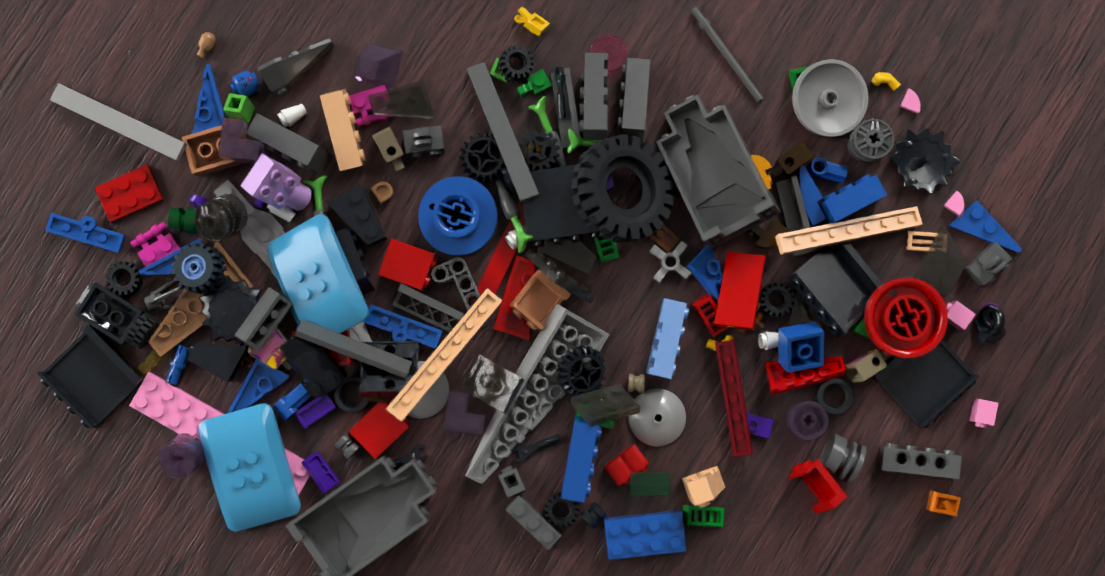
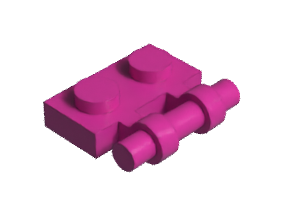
M385 85L349 95L354 115L362 113V118L355 119L357 126H368L372 122L385 121L387 118L394 116L392 109L386 111L384 109V106L391 104ZM378 108L379 113L368 115V111Z
M164 222L159 225L155 224L151 227V230L144 234H139L131 242L134 248L140 245L143 247V250L137 254L145 267L180 249L179 244L171 233L166 236L163 235L162 231L167 229ZM156 236L158 241L149 245L148 240Z

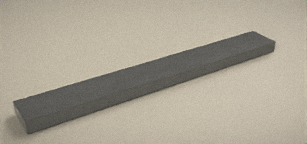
M485 62L467 68L468 75L520 202L538 197L539 193Z

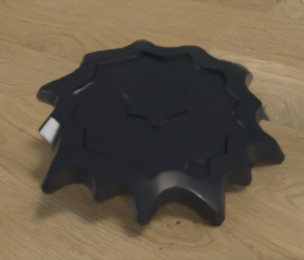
M925 128L920 133L915 134L908 129L905 140L896 144L897 151L889 156V159L897 166L898 175L904 178V188L913 186L916 190L924 189L928 194L933 195L936 185H947L945 177L952 174L951 167L959 164L960 160L952 156L951 145L943 142L944 131L931 134L928 128Z
M227 275L224 283L221 286H216L217 290L199 297L204 304L202 313L206 316L202 325L212 329L213 341L224 338L227 342L235 340L240 346H243L244 341L235 336V334L259 302L262 289H250L244 279L234 282Z

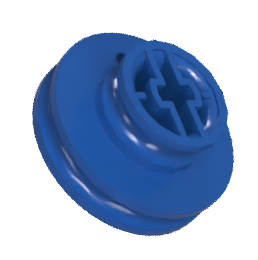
M456 176L440 180L428 189L420 203L418 219L424 237L434 248L445 254L465 256L481 250L492 239L497 228L498 211L492 195L482 184L467 177ZM456 200L462 203H453L452 206L448 205V203ZM431 204H435L434 210L430 209ZM465 204L468 205L471 213L468 212L467 208L464 206ZM445 208L456 213L461 209L460 212L471 219L469 222L458 219L454 223L455 219L450 215L444 214L443 209ZM443 218L447 219V222L453 227H448Z

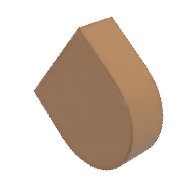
M385 181L379 182L370 188L381 205L391 199L394 193L393 187Z

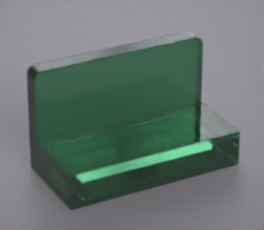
M631 472V496L670 495L669 472Z

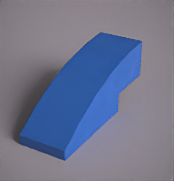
M802 165L797 169V179L809 225L812 227L826 219L817 203L823 197L806 168Z

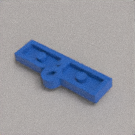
M51 213L45 230L117 253H121L126 238L124 234L97 227V220L91 216H85L81 221Z
M371 304L369 315L364 323L392 332L394 341L410 339L437 349L443 333L442 330Z

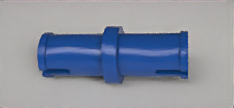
M178 345L174 360L170 362L171 368L165 381L178 384L182 369L186 367L185 361L190 347Z

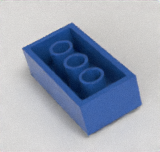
M575 415L561 499L585 502V497L590 495L591 482L588 480L593 478L594 463L592 459H596L598 444H595V441L600 440L601 425H598V419Z
M681 510L604 518L609 560L686 551Z

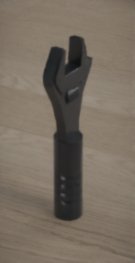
M556 67L554 76L558 88V119L566 118L565 94H563L565 75L563 67Z
M553 435L531 445L516 444V447L511 452L518 450L520 458L514 459L513 462L522 463L533 451L561 441L559 435Z
M417 444L407 455L392 461L396 467L408 463L413 458H416L417 461L420 459L423 462L428 455L421 457L419 449L426 446Z

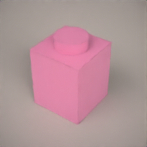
M958 301L946 304L948 323L958 330H965L976 314Z
M974 398L969 421L976 422L975 426L987 428V425L994 426L998 403Z

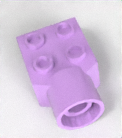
M263 153L241 185L253 197L279 210L288 206L296 211H300L308 205L311 199V190L308 186L300 183L301 177L290 168Z

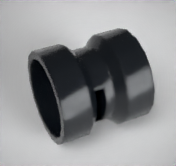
M595 501L590 505L589 510H584L581 513V516L593 529L598 525V520L608 516Z

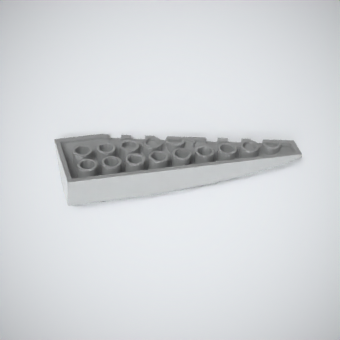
M556 304L543 325L545 328L539 332L500 401L472 459L466 477L483 484L497 469L499 462L504 457L507 458L510 455L511 449L517 443H521L525 438L524 435L530 429L533 430L553 408V404L566 394L565 390L560 386L561 382L557 380L559 375L556 373V370L561 368L557 363L563 362L561 356H567L566 350L572 352L573 347L576 346L579 349L580 345H584L585 347L591 346L600 352L610 334L561 305ZM582 358L585 363L592 362L591 358ZM575 379L571 380L572 384H575L578 381Z

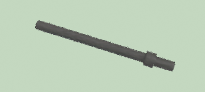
M697 6L694 7L691 12L699 22V27L706 31L751 95L759 102L763 99V96L711 27L709 19L703 16Z

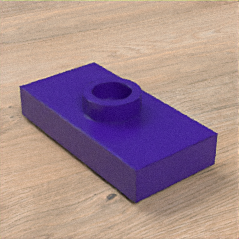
M327 393L315 398L294 414L304 429H307L337 408V405Z
M747 413L750 434L769 438L773 419Z
M318 451L301 462L323 493H326L340 482Z

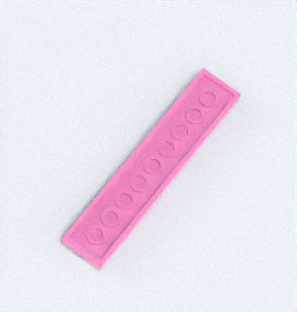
M148 372L129 405L201 447L202 443L199 435V425L201 422L224 415V413L152 372ZM285 449L298 495H300L310 478V474L301 463L305 459Z

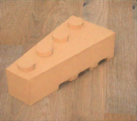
M346 89L320 95L339 170L362 166L366 158L363 149L360 150L358 142H361L358 130H355L354 123H356L354 113L350 109L349 104H351L349 94L346 92Z

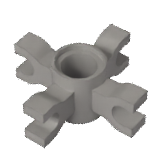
M681 241L672 253L667 254L656 245L651 248L649 252L661 260L662 266L653 277L655 281L659 283L668 271L673 270L684 279L688 278L691 272L679 264V256L688 245ZM667 257H672L675 260L673 267H668L665 264Z

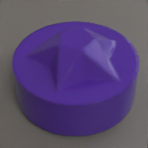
M192 194L189 202L197 209L207 208L209 205L208 199Z

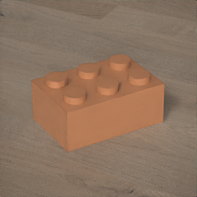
M238 121L182 137V141L187 144L185 151L191 172L197 177L252 161L243 126Z

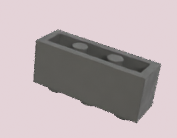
M269 287L235 336L257 351H260L293 303Z
M518 494L506 507V511L547 550L561 537V532L552 526L521 494Z

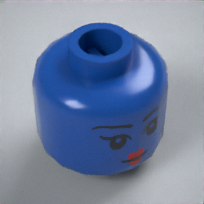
M248 70L232 77L233 84H230L233 94L247 97L257 93L260 86L255 73H251Z

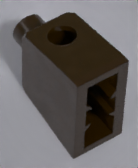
M802 141L776 160L778 164L769 170L775 179L784 173L788 176L814 156ZM791 159L793 164L788 167L785 161Z

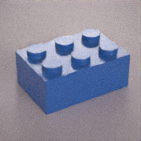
M868 174L855 181V186L851 183L838 190V195L833 192L821 199L822 203L819 204V207L826 217V223H835L886 196L887 194L877 175L870 177Z

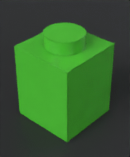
M229 93L223 111L232 121L249 124L255 106L247 96Z

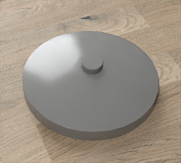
M828 59L816 62L807 67L795 83L792 95L794 112L800 123L814 134L824 137L846 134L861 122L868 106L866 83L862 75L853 66L844 61Z

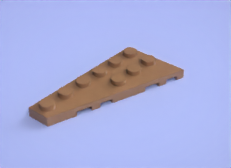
M217 241L213 248L222 254L221 258L225 259L226 263L223 266L227 267V271H224L223 274L229 275L234 282L244 279L250 289L254 287L219 241ZM185 289L180 294L174 306H172L163 322H161L148 341L160 357L202 326L206 316L202 313L204 304L199 297L206 294H197Z

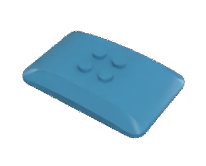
M316 215L269 243L267 251L284 297L293 303L290 311L298 327L303 319L341 334L367 319L369 315L367 304L327 216Z
M258 404L201 422L199 425V435L225 522L230 530L241 531L293 516L300 511L301 502L274 411L269 404Z

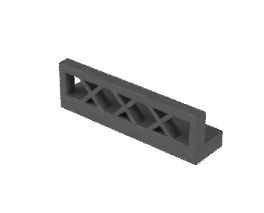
M570 67L564 68L563 94H565L566 118L558 119L563 149H567L571 143L568 136L569 128L580 137ZM551 73L552 87L558 118V88L554 73Z
M797 176L775 182L786 228L790 230L789 232L810 228ZM812 248L802 250L798 252H793L792 254L794 257L813 252L816 249Z
M400 284L399 292L393 303V306L448 332L453 330L451 321L461 320L465 316L464 313L403 284ZM403 293L410 296L411 305L402 306L398 304ZM421 303L427 304L429 313L419 314L416 305ZM444 312L447 321L436 322L433 313ZM448 323L449 327H446L442 324Z

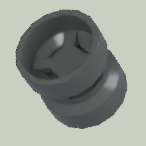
M349 432L334 445L338 450L344 452L343 455L347 459L361 447L358 442L352 439V435Z

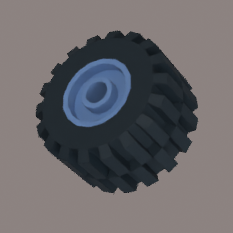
M192 243V245H185V249L181 248L179 250L180 254L174 256L176 261L175 263L172 262V267H174L172 275L176 276L173 279L179 283L178 286L197 294H209L210 291L214 292L217 290L216 286L222 285L221 279H225L226 275L223 273L227 271V267L223 266L226 263L225 259L221 258L222 254L217 252L216 249L201 243Z

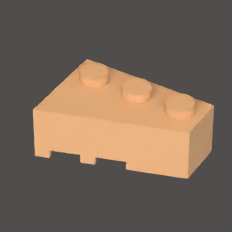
M718 466L682 478L689 500L699 507L709 505L710 500H713L725 488Z

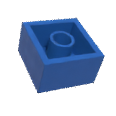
M815 322L778 328V363L787 373L824 366V331Z

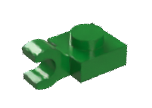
M541 69L526 78L528 83L518 87L517 91L521 97L531 91L536 96L552 87V84L544 70Z

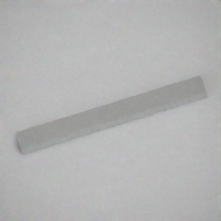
M59 83L50 98L51 101L177 161L180 160L187 146L186 143Z

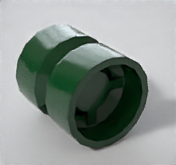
M172 207L168 215L170 232L182 233L185 230L186 233H199L201 229L200 209L188 208L185 211L184 208Z

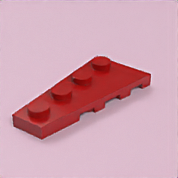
M520 256L515 257L502 297V303L499 306L492 329L529 340L530 327L526 324L528 321L523 317L520 319L512 313L513 309L509 305L534 275V261Z
M842 356L824 358V366L790 373H787L778 361L766 362L765 365L772 395L846 375Z

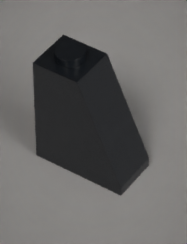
M196 343L188 350L187 354L189 356L187 360L226 382H232L241 366L242 359L248 353L249 347Z

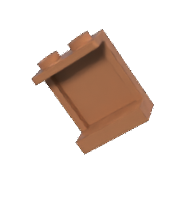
M537 270L509 306L513 309L512 313L520 319L523 317L528 321L526 324L534 331L536 329L543 330L545 328L543 325L555 305H560L571 294L543 270Z

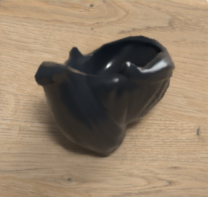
M995 303L984 304L974 322L979 332L977 342L980 347L984 346L985 343L1000 341L1006 334L1003 311Z

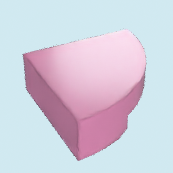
M908 88L900 107L918 114L921 106L917 94Z
M956 191L945 203V208L959 217L964 213V200L962 195Z

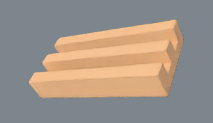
M907 231L906 250L946 253L947 234ZM913 236L942 238V241L918 240L912 238ZM912 243L942 245V248L912 246Z

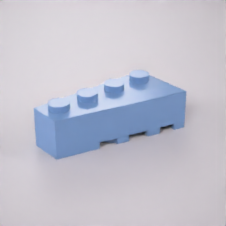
M666 298L662 300L646 374L668 379L674 376L676 364H674L675 358L678 357L680 352L679 339L683 337L685 327H682L683 320L687 319L689 308H686L687 303Z

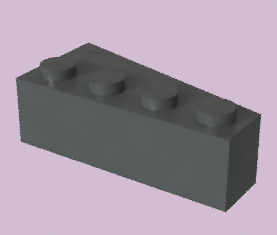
M585 53L584 71H580V83H584V87H580V99H584V104H580V115H584V120H580V132H583V139H607L608 53Z
M627 58V64L622 67V76H625V82H621L620 93H623L624 96L623 99H620L619 111H622V117H618V128L621 129L620 135H628V138L631 136L642 138V144L646 125L650 60Z
M258 113L246 134L252 137V142L260 146L263 143L267 145V150L275 154L278 151L282 153V158L290 162L294 160L297 162V166L304 170L309 168L320 175L323 174L333 156L319 145Z

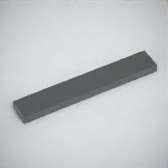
M303 319L295 334L297 337L406 378L412 361Z

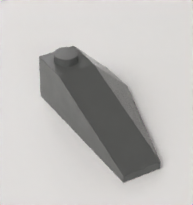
M329 38L308 46L305 52L294 51L286 59L278 57L257 67L271 93L280 96L287 93L289 88L297 83L334 47V44Z

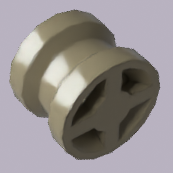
M629 373L628 392L638 391L639 393H644L645 375L635 376Z

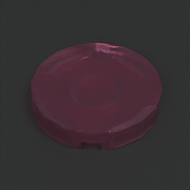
M604 34L597 37L590 47V53H608V72L619 70L627 58V48L624 41L613 34Z

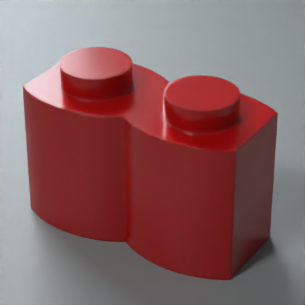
M634 443L606 464L604 468L619 487L621 484L623 486L629 484L633 480L631 477L634 474L638 473L640 475L648 469L646 465L649 462Z

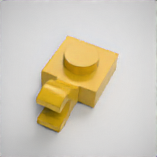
M524 7L517 11L522 17L518 14L514 17L517 23H525L524 27L537 36H540L550 24L538 14H530Z

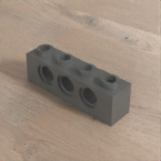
M886 443V446H880L878 469L960 479L962 456L955 455L956 451L944 450V453H937L934 448L925 447L924 451L917 450V446L905 445V449L898 448V444ZM900 453L904 455L902 463H898L896 459ZM921 455L923 463L918 466L916 458ZM941 458L942 466L937 468L935 461Z

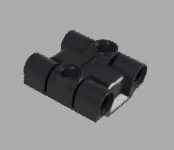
M418 341L363 342L412 361L406 378L393 373L392 376H387V371L360 361V397H378V392H380V397L387 400L395 399L418 371ZM389 386L394 387L393 389H386Z

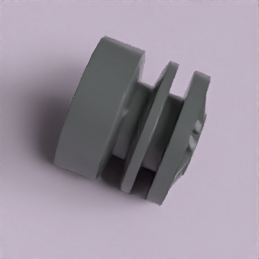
M880 119L865 120L853 129L848 137L847 147L849 153L855 160L861 163L869 164L876 162L892 149L894 134L891 127ZM871 136L874 137L873 140L876 141L875 143H871V142H872V140L870 139Z
M833 433L824 447L820 462L830 475H833L838 469L837 477L841 480L844 478L846 482L852 483L862 469L866 456V446L862 444L857 446V442L852 441L847 447V438Z

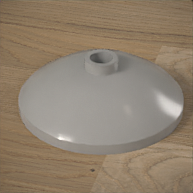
M425 361L418 362V370L423 366ZM444 372L407 416L417 419L428 418L437 414L444 407L449 396V383Z
M650 389L634 399L629 409L628 420L633 434L641 442L651 446H664L672 443L681 435L686 423V412L680 399L672 392L664 389ZM657 414L662 416L659 422L655 421V415Z

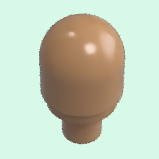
M206 32L201 35L198 41V47L200 48L197 53L198 57L204 58L206 52H210L213 49L216 38L212 33Z

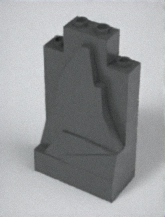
M697 94L687 97L683 103L673 105L668 108V111L664 112L673 133L664 134L656 142L694 223L707 245L713 249L781 214L772 193L768 190L725 105L716 106L708 113L702 99Z
M384 455L286 525V528L296 542L301 539L322 569L320 576L354 575L429 521L428 516L430 514L424 505L420 506L419 503L435 493L438 484L432 476L428 477L424 471L426 467L420 459L417 461L416 458H413L395 471L394 467L396 465L390 457L386 458Z

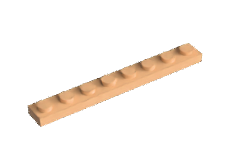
M916 206L776 235L775 238L780 254L783 255L919 227L922 225V220Z
M487 288L386 410L402 422L498 308L502 300Z

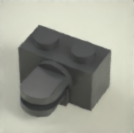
M441 125L403 131L405 151L407 156H411V158H421L422 154L430 153V156L441 155V152L445 151Z
M997 242L990 243L963 270L978 286L989 285L996 279L995 275L999 271L1003 272L1009 267L1008 262L1012 258Z

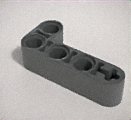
M454 258L436 266L432 270V278L439 285H446L455 281L468 311L471 308L469 306L470 299L480 298L481 295L470 270L462 258ZM458 263L464 265L461 272L454 271V266ZM440 271L446 272V277L443 280L436 278L437 273ZM468 280L471 282V287L466 290L462 289V283ZM490 317L480 329L483 330L489 327L491 323Z

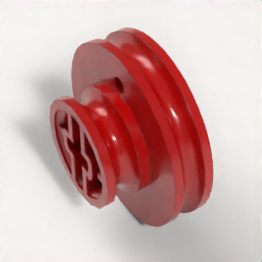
M915 278L894 279L882 284L871 294L864 311V325L872 343L882 352L900 358L919 357L933 350L942 340L948 324L947 308L939 292L930 284ZM891 290L896 291L895 296H891ZM903 314H906L907 318L904 319L903 322H901L900 317H903Z

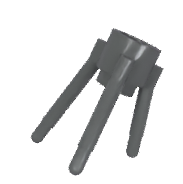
M174 279L145 297V304L150 311L156 309L157 312L171 309L174 304L163 306L165 304L164 298L182 290L181 287L161 294L162 291L175 283Z

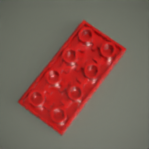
M727 252L714 322L715 326L754 330L766 262L765 255Z

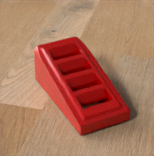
M705 294L692 303L693 308L713 338L729 328L718 326L713 329L712 326L715 325V319L708 322L709 319L716 315L717 306L710 295ZM707 302L709 303L708 305H706V306L703 307L702 309L700 308L701 306H703V305L706 304ZM712 308V312H710L707 315H704L705 312Z

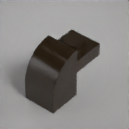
M774 219L765 230L756 226L745 233L753 239L757 238L754 246L768 249L778 245L775 238L776 235L787 233L790 230Z

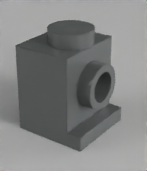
M508 466L501 470L502 474L499 475V479L507 497L526 490L517 467L512 468V466ZM510 476L515 478L514 483L508 482Z

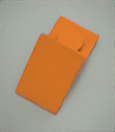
M930 490L926 509L932 512L957 516L961 497Z

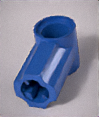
M816 158L807 165V172L811 177H820L841 184L844 183L848 172L847 167L827 162L823 158ZM814 163L820 165V172L815 171Z
M300 383L287 396L285 395L273 405V408L287 421L311 395L308 393L307 387Z

